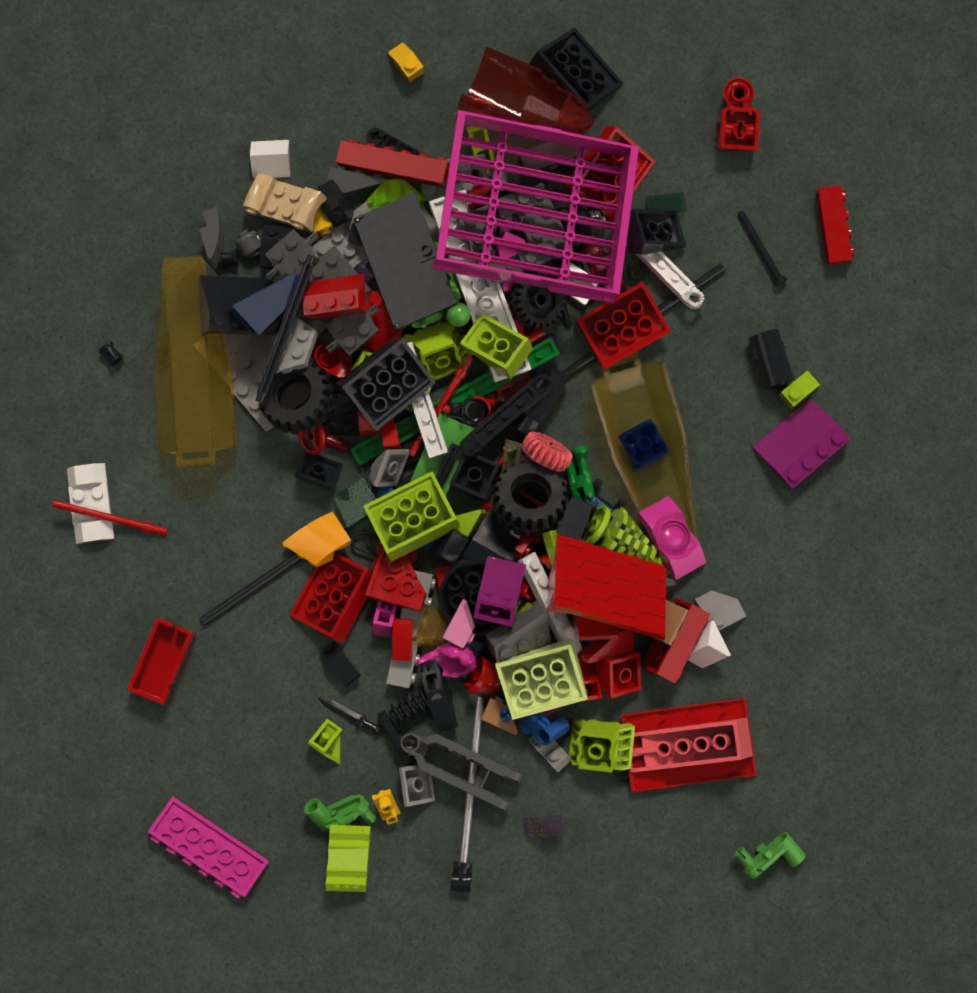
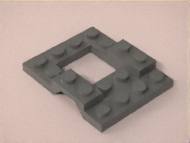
M543 183L531 187L546 190ZM516 192L499 198L502 201L555 211L551 200ZM485 205L468 213L488 216L489 206ZM496 208L495 217L497 219L506 220L516 216L518 223L565 232L561 221L558 219ZM456 219L461 231L485 235L483 228H486V224ZM523 232L528 244L564 250V239ZM466 239L471 252L482 253L484 243ZM491 246L490 254L496 256ZM521 251L508 259L542 265L561 258ZM475 260L477 264L481 265V261ZM488 263V266L521 273L529 271ZM484 279L488 288L505 282L504 280L496 282Z

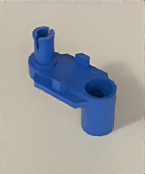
M509 707L499 714L501 720L507 717L503 720L505 723L512 719ZM541 712L517 719L522 724L520 727L522 733H530L543 745H549L566 734L570 729L568 721L561 715L556 716L550 721Z

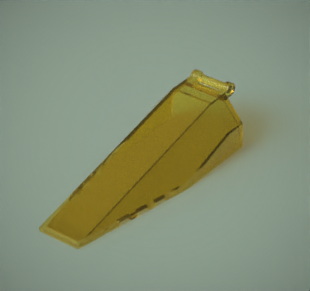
M202 256L163 259L155 370L157 424L160 453L176 454L177 469L201 465L217 466L216 451L235 448L239 445L232 367L223 335L201 333L199 276H207ZM209 451V457L183 459V453Z
M636 351L605 370L601 365L604 376L588 384L612 460L637 511L640 512L669 496L682 511L687 527L698 540L687 437L665 362L658 361L641 364L638 352ZM634 362V367L611 374L609 372V368Z

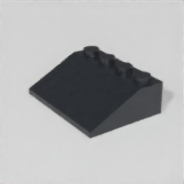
M575 27L538 50L529 63L577 120L592 111L623 84Z
M200 275L201 333L252 335L228 307L272 284L273 280L270 281L268 278ZM281 314L260 335L278 334L282 322Z
M395 335L336 384L370 426L377 431L436 382L405 340Z
M491 507L463 556L488 555L518 563V560L514 558L516 547L521 543L519 540L520 535L513 534V530L507 531L504 528V523L501 525L497 521V516L494 515L493 507ZM544 539L539 544L536 543L533 546L532 553L535 552L537 557L547 553Z

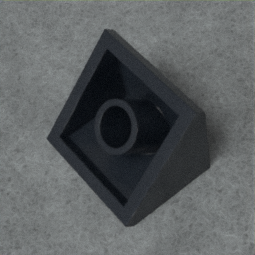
M306 452L294 477L332 492L343 464L319 455H310Z

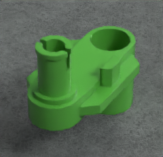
M359 794L344 798L329 805L327 808L319 799L314 798L308 801L304 807V813L321 831H330V825H351L350 822L354 821L358 816L366 824L373 823L376 820V815L368 808V801Z
M787 832L777 836L767 846L764 843L759 844L756 847L759 854L754 858L749 855L744 847L738 849L743 856L737 850L734 853V856L743 864L744 873L750 879L757 878L778 860L780 856L791 867L799 865L806 857L805 852Z

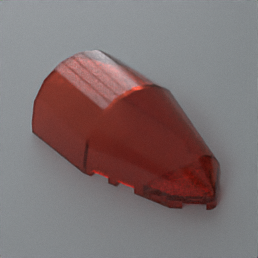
M487 46L467 96L461 95L457 109L535 126L541 125L561 129L564 132L581 134L591 129L594 123V118L591 119L587 111L586 103L566 89L564 91L557 85V81L554 79L549 80L543 75L542 70Z

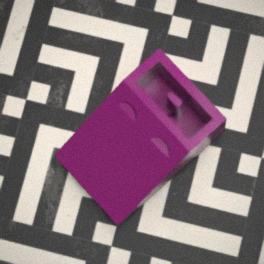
M491 556L487 557L474 618L513 626L526 564Z

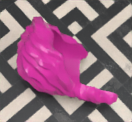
M448 642L434 651L423 655L416 662L417 665L433 659L436 660L444 670L442 676L447 678L462 677L477 668L476 656H474V652L466 644L464 648H461L452 642Z

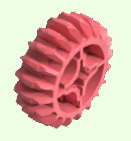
M529 432L523 440L521 447L523 452L543 467L558 472L565 471L573 457L570 450L563 446L562 443L540 432Z

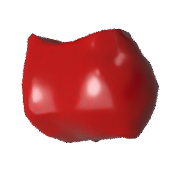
M479 656L476 660L477 668L471 672L464 686L468 687L469 694L483 693L494 696L503 689L495 666L496 661Z

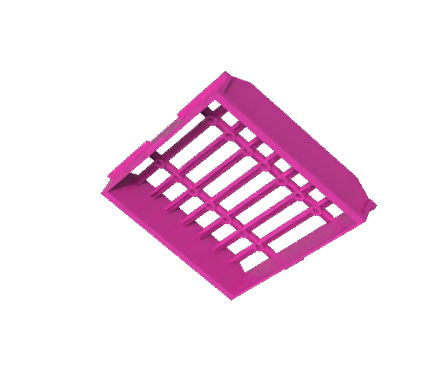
M458 110L454 116L456 126L437 253L432 263V269L496 282L504 280L546 288L549 292L614 304L615 298L620 294L639 147L564 132L561 129L541 125L535 126ZM464 125L500 132L499 141L494 143L462 136ZM507 133L577 147V158L573 159L509 146L506 144ZM461 144L497 151L496 161L460 155ZM585 149L624 157L622 167L618 168L585 161ZM504 153L575 167L574 177L505 164L503 162ZM458 162L494 169L493 180L457 173ZM588 169L618 175L619 184L615 186L582 179V170ZM505 171L573 185L572 195L502 182L501 173ZM461 181L491 187V196L487 198L454 191L455 182ZM580 187L617 194L616 204L582 198L579 196ZM499 189L570 203L569 214L499 200ZM453 199L489 206L488 216L451 210ZM582 205L615 212L614 221L608 222L578 216L577 206ZM496 208L568 221L567 231H558L497 219L495 217ZM450 217L486 224L485 235L449 228ZM575 223L612 230L611 241L575 234ZM494 226L564 239V250L493 237ZM447 236L484 243L482 253L446 247ZM574 241L610 248L609 258L605 259L572 252V243ZM491 244L563 258L562 267L560 269L492 256L490 254ZM451 255L481 261V265L444 258V256ZM570 260L606 266V277L570 271ZM488 263L560 276V280L490 267ZM570 278L596 284L605 285V288L568 282L567 279Z

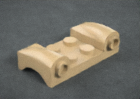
M258 173L242 206L245 208V212L252 216H262L291 225L298 230L304 229L312 232L316 211L326 201L327 197L321 191L307 187L300 188L277 181L274 177Z

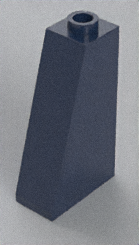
M295 273L287 275L230 305L228 309L253 336H258L288 307L299 275Z

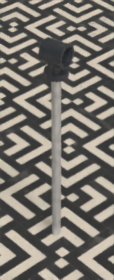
M476 697L471 751L476 753L479 752L484 697ZM473 762L469 764L468 782L474 784L477 772V764ZM466 793L460 862L454 861L453 866L457 867V872H452L450 889L451 891L467 893L471 891L472 873H468V869L473 867V863L467 862L474 796Z

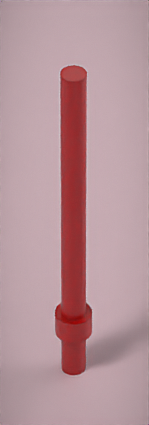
M467 356L462 366L458 367L454 373V379L435 408L437 418L439 413H442L443 407L447 405L461 380H464L467 376V370L474 361L472 357ZM421 432L409 450V455L415 457L424 442Z
M54 500L52 506L140 529L148 534L152 532L166 536L167 528L153 525L152 522L145 521L144 523Z

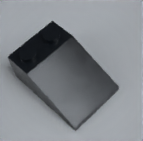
M633 209L630 211L626 241L630 254L645 255L685 248L687 246L677 212Z

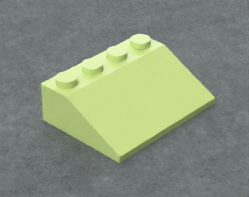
M572 639L546 645L504 661L496 662L495 664L512 720L588 700Z

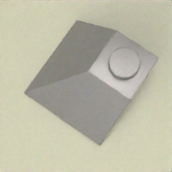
M407 449L386 450L375 459L369 476L373 485L376 487L397 486L410 451Z

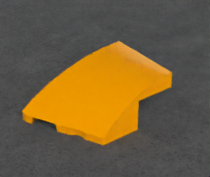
M332 511L295 532L282 543V546L285 549L289 548L301 559H305L311 565L318 567L332 561L334 552L350 545L351 539Z

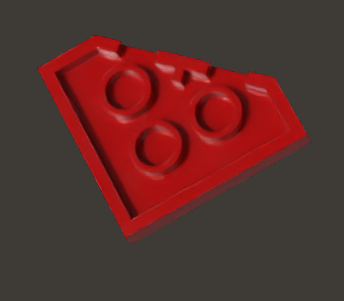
M382 546L365 596L421 613L427 594L407 556L404 555L391 562Z

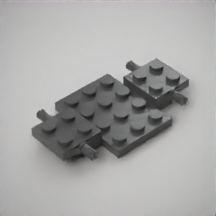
M293 229L265 254L274 267L266 274L270 281L278 274L284 277L293 273L300 275L307 255L316 257L309 282L359 274L335 246L320 258L311 246L319 239L315 232L307 239H304ZM365 282V293L367 295L372 289ZM302 298L296 315L317 331V338L327 329L329 330L334 341L326 346L330 353L340 346L344 348L349 356H352L380 331L371 318L380 311L375 304L367 313L311 320L304 316Z

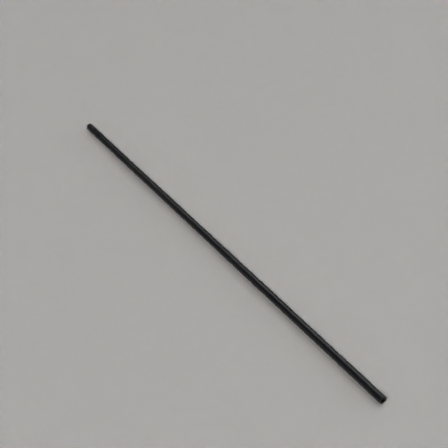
M720 263L692 283L699 290L726 270ZM673 295L657 307L661 314H664L680 303L681 300L676 295ZM591 351L561 372L570 378L596 360L597 357ZM414 472L398 482L397 486H392V488L396 490L410 483ZM364 507L340 522L344 530L367 516ZM294 553L201 616V621L204 625H207L302 559Z

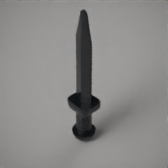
M319 697V701L326 708L354 722L356 727H365L372 731L374 735L381 732V726L366 720V715H359L332 699Z

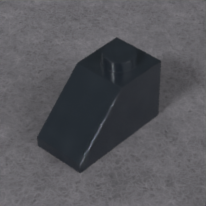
M331 179L317 187V191H321L327 197L326 201L321 205L324 214L334 227L349 221L353 214L354 206L335 181Z

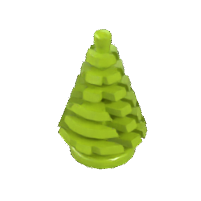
M605 505L597 508L584 539L585 543L594 545L598 542L596 546L639 557L641 560L661 564L666 567L655 546L652 543L649 546L647 545L649 539L643 534L638 525L635 524L634 520L627 515L628 513L623 507L616 509L612 513ZM666 567V574L669 575L670 572Z

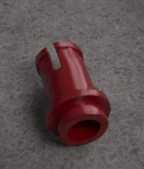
M332 434L327 435L325 446L328 449H336L346 454L350 442L336 438Z

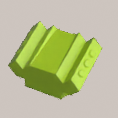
M438 321L437 324L428 328L417 329L414 335L405 334L403 336L406 343L413 342L419 361L434 381L455 373L457 368L462 366L467 356H473L470 351L460 344L466 335L460 336L456 328L449 322Z
M584 719L572 720L568 754L572 760L569 763L579 766V769L603 772L631 769L635 726L630 723L621 725L618 722H602L595 719L588 721Z
M330 825L326 891L366 892L371 826Z

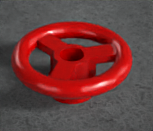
M321 423L317 424L319 426L317 429L311 428L309 433L303 434L299 431L300 445L310 455L319 454L325 446L326 432ZM305 439L312 443L314 449L308 447Z

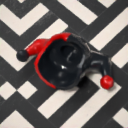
M472 395L463 402L445 405L443 412L461 416L470 425H479L488 418L491 409L499 403H504L505 397L499 395L498 397L483 398Z

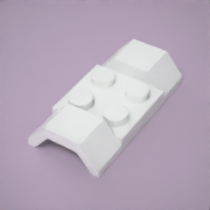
M93 463L67 468L70 504L111 514L105 463ZM71 512L76 544L114 539L112 522Z

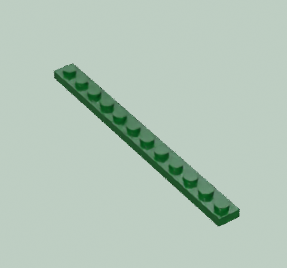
M550 337L532 347L533 350L527 359L531 370L560 355V352ZM489 371L455 390L447 405L463 402L472 395L485 397L529 371L513 376L512 379L507 378L494 383ZM441 399L433 403L434 409L436 408ZM443 411L441 413L445 416H451L450 413H445ZM415 413L396 423L401 443L421 432ZM383 435L373 436L350 449L359 466L386 451L383 447Z

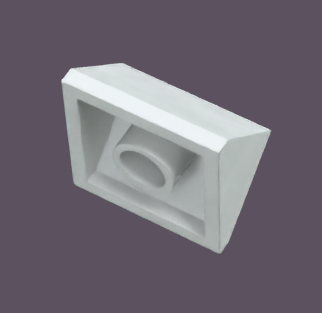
M289 140L251 142L250 162L253 179L256 178L258 173L274 178L291 177Z
M714 620L707 623L703 628L699 641L694 646L688 661L704 668L731 656Z

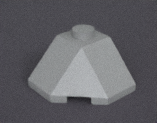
M710 591L695 599L698 607L710 614L708 623L714 620L718 630L746 617L736 598Z

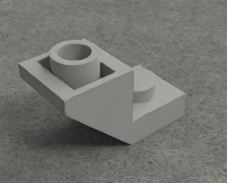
M533 736L528 739L557 772L572 760L556 741L549 745H543Z

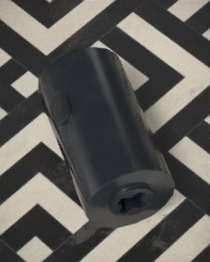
M778 329L768 330L748 339L752 349V356L754 361H756L765 390L776 389L795 380L786 355V348Z

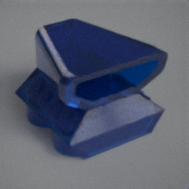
M648 419L618 436L630 458L634 472H638L666 457L670 452L652 419Z

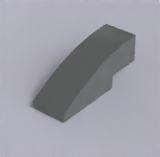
M217 207L202 211L206 227L200 228L206 254L212 269H215L218 265L224 241L223 223Z

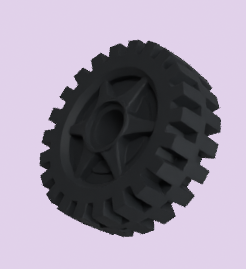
M539 272L526 273V274H532V275H537V276H542V277L557 279V278H554V275H550V274H544V273H539ZM520 283L512 285L511 290L513 292L509 294L512 300L509 301V305H513V308H510L511 312L516 313L514 318L519 319L518 322L520 324H524L527 328L540 329L552 326L558 322V318L562 317L563 314L561 312L565 311V307L562 305L566 304V299H563L562 296H566L565 294L549 292L546 288Z

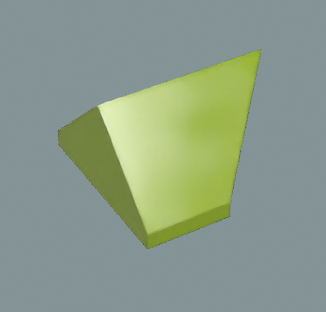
M326 719L307 744L322 755L340 764V733L343 729L329 719Z

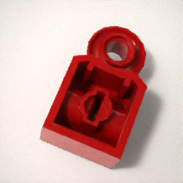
M740 77L733 78L728 81L723 91L727 107L718 111L716 150L754 152L758 150L760 111L749 106L753 101L754 89L746 79ZM735 89L741 91L742 96L740 99L734 96Z

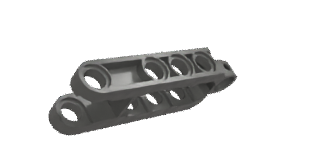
M408 733L403 735L400 741L401 748L414 756L419 770L505 811L508 810L511 802L482 789L489 772L491 771L516 784H520L523 775L438 734L422 738ZM435 744L481 766L474 784L426 762L424 756L429 746Z

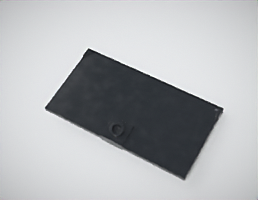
M415 192L353 219L395 331L404 329L413 323L458 304L446 272L432 269L437 248Z

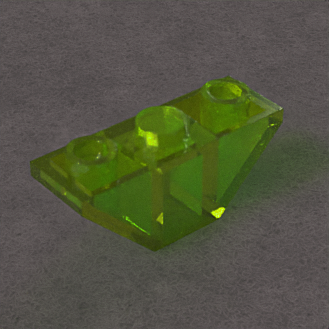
M385 180L367 199V206L375 210L413 192L416 194L420 207L425 205V200L406 180Z

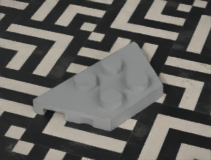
M297 316L290 330L276 373L283 372L285 374L294 369L306 368L310 360L318 333Z

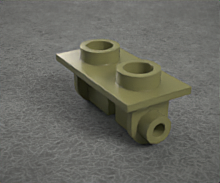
M505 439L501 473L509 466L512 468L514 463L519 462L521 464L522 444Z

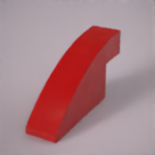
M358 411L359 431L362 437L383 435V447L385 450L401 449L400 436L393 418L379 430L375 431Z

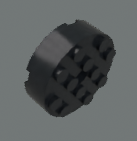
M471 555L458 560L451 566L443 578L438 594L440 609L449 623H451L462 600L467 601L475 625L472 631L475 636L487 635L502 625L474 618L478 598L474 593H479L488 555Z

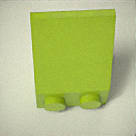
M483 313L460 342L461 346L495 371L512 379L533 350L527 337Z

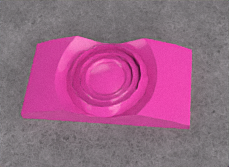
M669 496L636 513L674 581L706 563L699 541L690 532L682 511Z

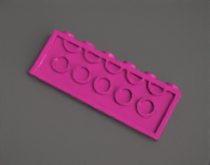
M173 796L148 831L151 841L157 845L161 842L167 846L165 850L174 856L176 853L182 856L181 861L190 867L192 864L198 867L197 871L206 878L208 875L213 877L216 885L221 888L226 886L231 890L230 894L237 899H240V897L245 899L269 863L267 859Z

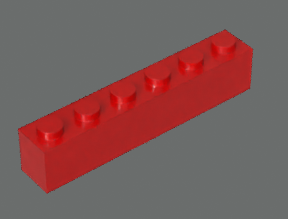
M348 139V142L341 140L335 161L339 166L347 169L360 170L366 173L379 174L446 188L450 166L448 160L443 157L433 159L423 153L413 155L410 151L401 150V152H398L387 146H383L382 149L377 148L376 145L371 143L362 145L358 141Z

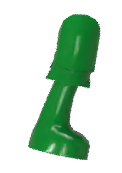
M584 445L573 448L570 452L577 461L580 474L577 476L574 457H572L569 467L566 468L571 496L583 501L580 487H583L586 498L588 500L594 499L593 476H591V471H588L587 465L589 447Z

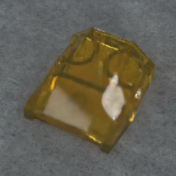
M425 604V610L416 636L413 637L412 641L437 649L450 642L443 638L450 623L445 619L441 609Z

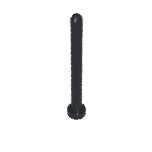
M740 211L738 217L775 279L774 285L777 287L785 283L787 278L781 276L744 211Z

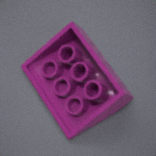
M810 398L752 448L789 490H792L850 440V437Z

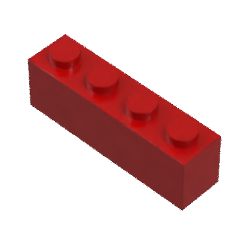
M841 185L818 188L816 195L827 266L850 263L852 257H854V248L850 246L849 241L852 235L850 227L847 228L846 220H849L848 209L844 208V202H846L845 190H842Z

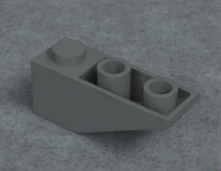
M336 166V168L330 167L327 180L328 182L333 179L346 197L384 187L387 184L386 179H383L384 176L373 174L369 176L365 175L363 171L354 170V172H351L341 166Z

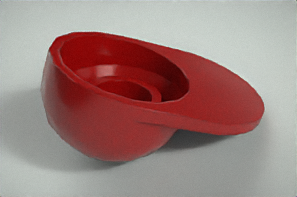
M323 343L317 346L312 352L311 361L319 366L323 372L338 378H342L350 372L353 363L346 351L337 347L330 353L326 349V346L330 343Z

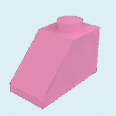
M462 600L443 636L444 639L461 648H464L466 643L471 644L475 636L472 633L475 625L466 600Z

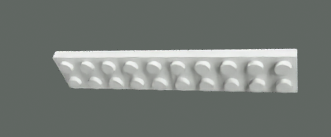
M445 196L429 201L439 233ZM453 199L451 210L466 213L472 211L468 207V202ZM450 217L449 228L461 230L456 218ZM447 236L446 247L471 251L466 239ZM448 255L449 259L477 264L475 260ZM455 274L465 304L470 309L473 325L483 313L518 332L500 284L488 288L484 279ZM527 358L514 376L531 370ZM488 365L494 383L508 378Z

